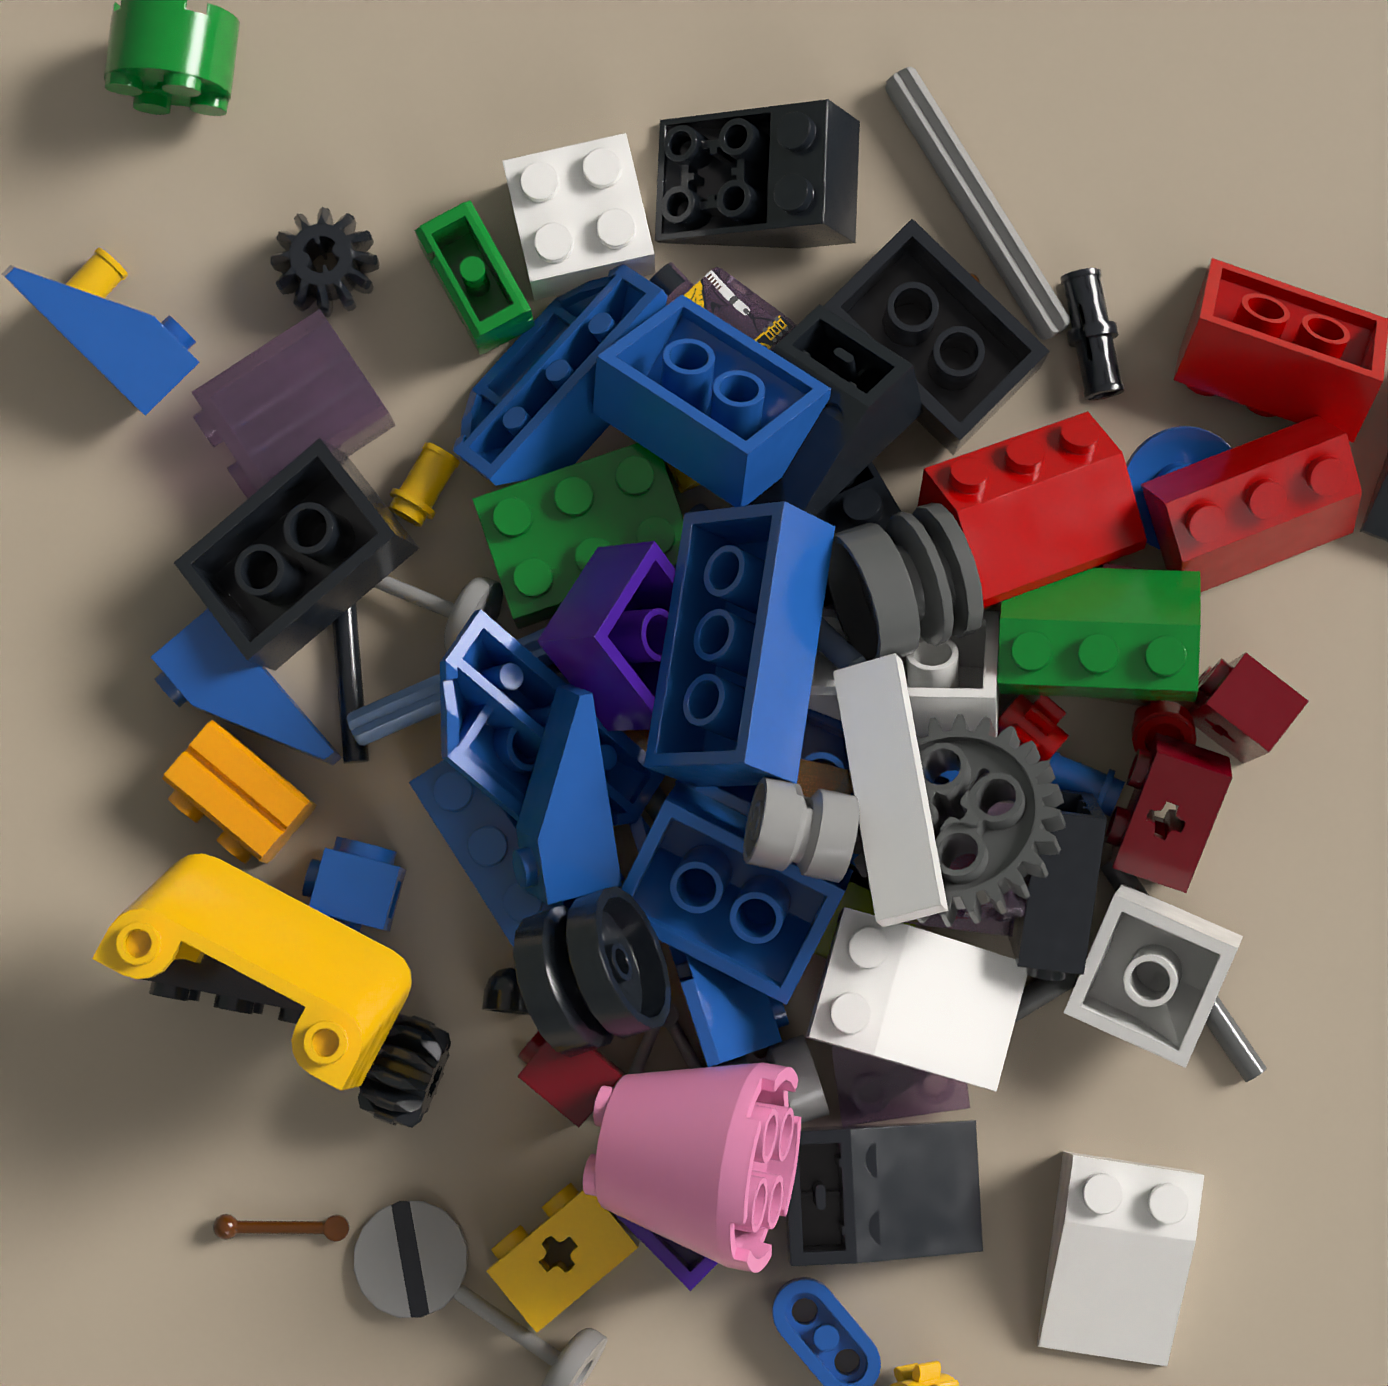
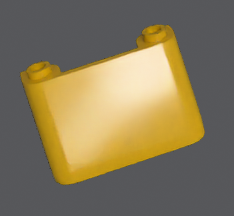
M202 853L187 855L178 860L127 907L110 925L92 958L124 976L134 979L153 978L164 972L173 960L186 959L200 963L204 954L305 1006L291 1039L293 1055L299 1066L306 1072L340 1091L362 1085L407 1000L412 985L409 966L405 959L394 950L227 862Z

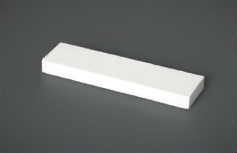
M894 653L835 670L833 674L854 796L857 797L859 802V825L876 922L883 927L948 911L903 661Z

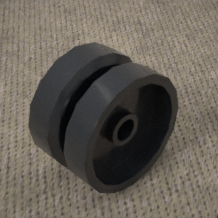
M617 886L604 888L575 899L570 909L566 906H559L526 917L515 931L513 957L517 983L526 1009L535 1026L555 1051L571 1058L611 1044L614 1036L625 1039L664 1025L670 1012L671 986L667 963L658 937L645 912L627 892Z

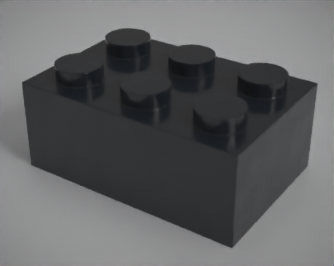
M913 219L823 306L913 364L923 413L916 420L952 455L1041 368L1050 352Z
M319 438L178 558L174 564L247 661L276 671L420 548L349 457L341 450Z

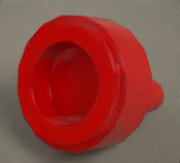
M1164 700L1158 703L1152 702L1147 706H1141L1136 709L1131 727L1135 752L1139 748L1149 751L1156 732L1196 745L1197 735L1194 718L1185 707L1176 702Z

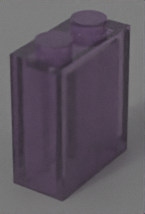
M320 309L191 392L202 410L193 415V418L213 447H216L223 441L236 459V462L228 466L227 469L247 499L319 438L341 450L349 457L396 426L390 413Z

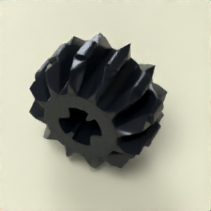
M322 207L317 214V224L313 225L309 224L303 214L297 213L294 220L299 233L294 235L288 231H278L276 239L286 251L276 253L270 258L273 269L283 273L276 281L278 289L283 295L295 293L293 303L302 312L310 308L316 299L318 311L322 317L328 318L331 316L333 301L340 299L347 311H353L356 308V304L350 292L355 289L363 294H370L374 286L371 280L364 274L378 270L380 266L377 255L367 252L374 244L372 235L368 230L355 232L357 223L354 216L349 213L340 217L334 224L330 210ZM327 253H333L337 265L329 271L326 265H323V272L318 273L313 261L321 254L324 260H327Z
M399 1013L362 1085L359 1086L358 1102L360 1109L373 1114V1117L395 1126L400 1124L413 1128L421 1122L424 1114L429 1110L434 1095L437 1093L438 1085L444 1075L443 1071L446 1062L450 1056L448 1052L451 1046L449 1033L436 1027L435 1023L415 1015L410 1017Z

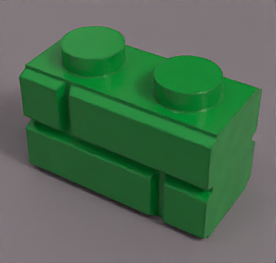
M471 200L459 204L414 230L421 250L462 324H465L467 333L480 355L499 347L535 326L529 304Z

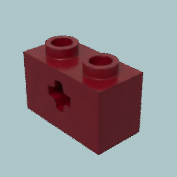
M1245 652L1230 663L1221 658L1213 668L1209 666L1201 674L1196 701L1188 711L1194 718L1195 727L1244 764L1269 753L1309 701Z
M1156 732L1149 751L1139 748L1131 764L1126 785L1134 787L1127 808L1116 806L1107 827L1104 842L1112 845V868L1187 893L1233 778L1230 757ZM1166 802L1176 805V810L1169 809L1164 819L1154 815V811H1161Z
M537 1031L517 1056L527 1064L517 1077L578 1128L594 1111L596 1097L602 1086L613 1087L625 1073L597 1049L569 1058L555 1051L539 1031Z

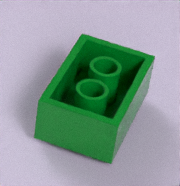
M639 443L473 498L513 620L518 629L542 622L554 616L597 547L655 541L676 569L684 519L663 459Z

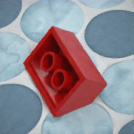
M1211 258L1179 350L1173 380L1185 384L1197 394L1203 396L1217 395L1243 404L1250 411L1264 417L1277 416L1299 423L1318 415L1346 432L1348 441L1354 443L1384 380L1388 318Z
M1088 411L923 469L917 507L931 502L939 503L954 516L967 539L976 562L982 586L984 608L1145 549L1147 538L1123 452Z
M1318 415L1141 484L1166 570L1200 571L1201 592L1353 533L1362 495L1347 433Z

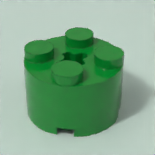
M121 0V5L114 2L104 71L105 89L117 94L134 97L133 108L144 113L166 115L170 113L171 105L189 107L190 110L208 116L226 115L228 102L231 99L240 26L237 17L229 11L207 3L206 15L186 9L187 0Z

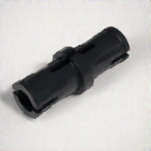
M1097 268L1075 270L1064 274L1060 278L1061 284L1064 286L1072 329L1067 332L1068 343L1070 347H1076L1085 400L1105 399L1125 391L1124 384L1121 381L1113 339L1119 335L1117 324L1114 321H1109L1100 278L1102 276L1101 270Z

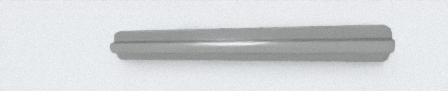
M906 67L896 72L886 81L885 88L887 94L1034 331L1043 341L1060 334L1070 323L1069 315L918 72L913 67Z

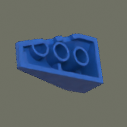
M641 815L636 823L629 824L638 853L650 831V827ZM668 945L708 1067L782 1042L778 1028L789 1025L782 1002Z

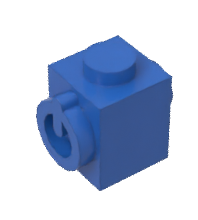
M337 836L333 850L324 848L321 860H311L306 872L302 895L311 898L310 907L359 933L361 925L390 932L406 870L394 866L396 851Z

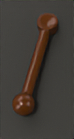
M223 1214L217 1217L213 1224L215 1235L223 1240L231 1239L236 1234H324L330 1241L337 1242L343 1240L350 1229L348 1220L338 1214L330 1216L326 1221L236 1220L232 1215Z

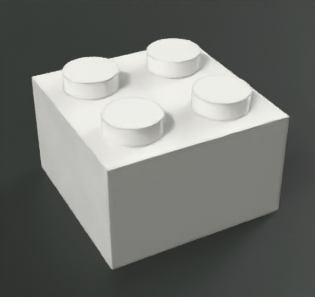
M626 133L502 161L534 301L562 295L588 281L607 277L610 270L621 264H625L641 276L655 274L654 249Z

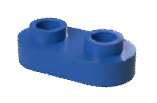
M800 1277L788 1281L778 1290L772 1304L774 1324L780 1335L823 1386H873L881 1369L878 1349L872 1339L825 1284L813 1278ZM807 1298L816 1304V1315L810 1321L801 1322L793 1317L792 1307L799 1299ZM851 1349L858 1354L859 1362L854 1370L842 1372L835 1367V1357L841 1350Z

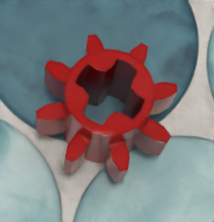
M1019 694L998 717V735L1007 727H1014L1020 740L1019 746L1033 741L1040 755L1038 762L1047 761L1069 737V734L1057 725L1067 712L1048 696L1040 695L1032 703L1024 695Z

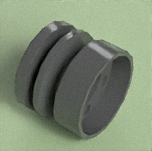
M931 502L917 507L912 514L905 512L894 514L887 523L886 532L878 524L866 523L834 534L827 578L828 590L845 637L865 657L866 661L894 653L900 658L911 655L919 647L920 636L926 643L937 646L945 643L951 636L961 638L975 633L981 627L984 605L982 586L976 562L963 531L954 516L942 504Z

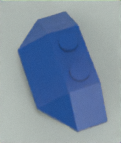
M621 264L610 270L607 277L588 281L555 298L535 319V326L523 333L470 391L462 418L461 435L456 438L453 452L495 486L532 479L575 464L610 426L609 423L593 413L597 355L664 308L668 296L663 289L625 264Z
M479 609L473 612L440 661L441 757L518 821L557 686L567 683L484 611ZM596 717L613 826L636 823L665 775L645 768L646 752L622 731H607Z

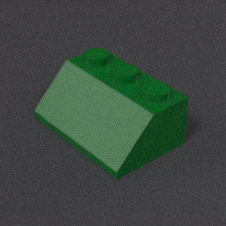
M1091 568L1002 601L997 676L999 693L1195 702L1199 682L1201 628L1200 571Z

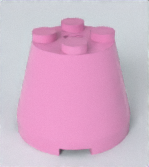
M752 1063L627 1074L618 1081L615 1087L602 1086L596 1097L593 1114L594 1124L601 1127L597 1152L589 1156L583 1173L584 1193L597 1196L602 1208L725 1267L754 1273L760 1272L772 1256V1244L764 1243L768 1229L772 1230L775 1227L779 1216L786 1217L795 1180L800 1144L801 1117L794 1116L793 1109L789 1107L788 1091L796 1092L799 1081L795 1070L791 1067L769 1063Z

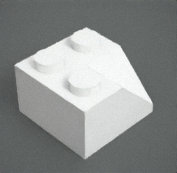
M1122 884L1112 898L1086 959L1084 975H1079L1064 1014L1186 1068L1243 936Z

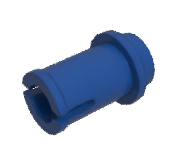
M1055 752L1049 762L1055 775V779L1051 784H1058L1062 790L1092 793L1104 815L1110 817L1125 784L1124 781L1114 777L1116 771L1109 769L1106 774L1060 755L1059 752Z

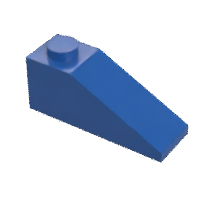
M12 265L2 273L145 416L200 363L188 351L196 341L170 315L160 323L155 316Z
M208 608L151 656L153 661L163 671L154 678L155 681L178 707H181L188 701L192 706L204 713L330 765H334L342 758L269 671L263 666L247 661Z
M572 684L557 686L516 825L519 849L513 850L512 853L513 869L520 887L526 888L528 893L547 905L585 896L604 888L622 886L593 694Z

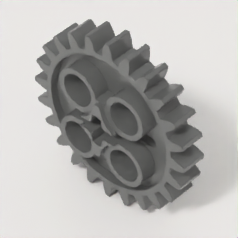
M958 714L953 723L952 730L943 732L939 722L934 717L930 718L929 736L920 739L916 734L948 907V911L941 912L940 916L946 927H952L958 909H966L974 924H977L981 920V905L990 902L999 913L1004 914L1007 912L1003 896L1005 893L1011 890L1018 896L1027 899L1030 893L1023 878L1027 874L1040 878L1048 876L1049 873L1039 855H1056L1060 853L1061 849L1056 836L1050 832L1065 828L1066 823L1061 810L1055 808L1064 803L1058 784H1051L1055 779V775L1049 761L1038 762L1040 755L1033 741L1019 746L1020 740L1014 727H1007L996 737V731L991 719L984 717L973 732L969 730L963 714ZM947 771H959L958 776L953 781L943 785L933 784L940 774ZM988 773V775H986V776L982 777L980 780H978L979 777H980L982 774ZM1008 800L1015 802L1013 807L1004 814L994 816L987 814L989 809L998 802ZM858 824L853 853L859 855L853 861L861 876L868 877L860 825ZM963 854L977 855L975 861L969 867L962 870L949 869L951 863L957 857ZM930 916L918 918L917 920L920 923H925Z

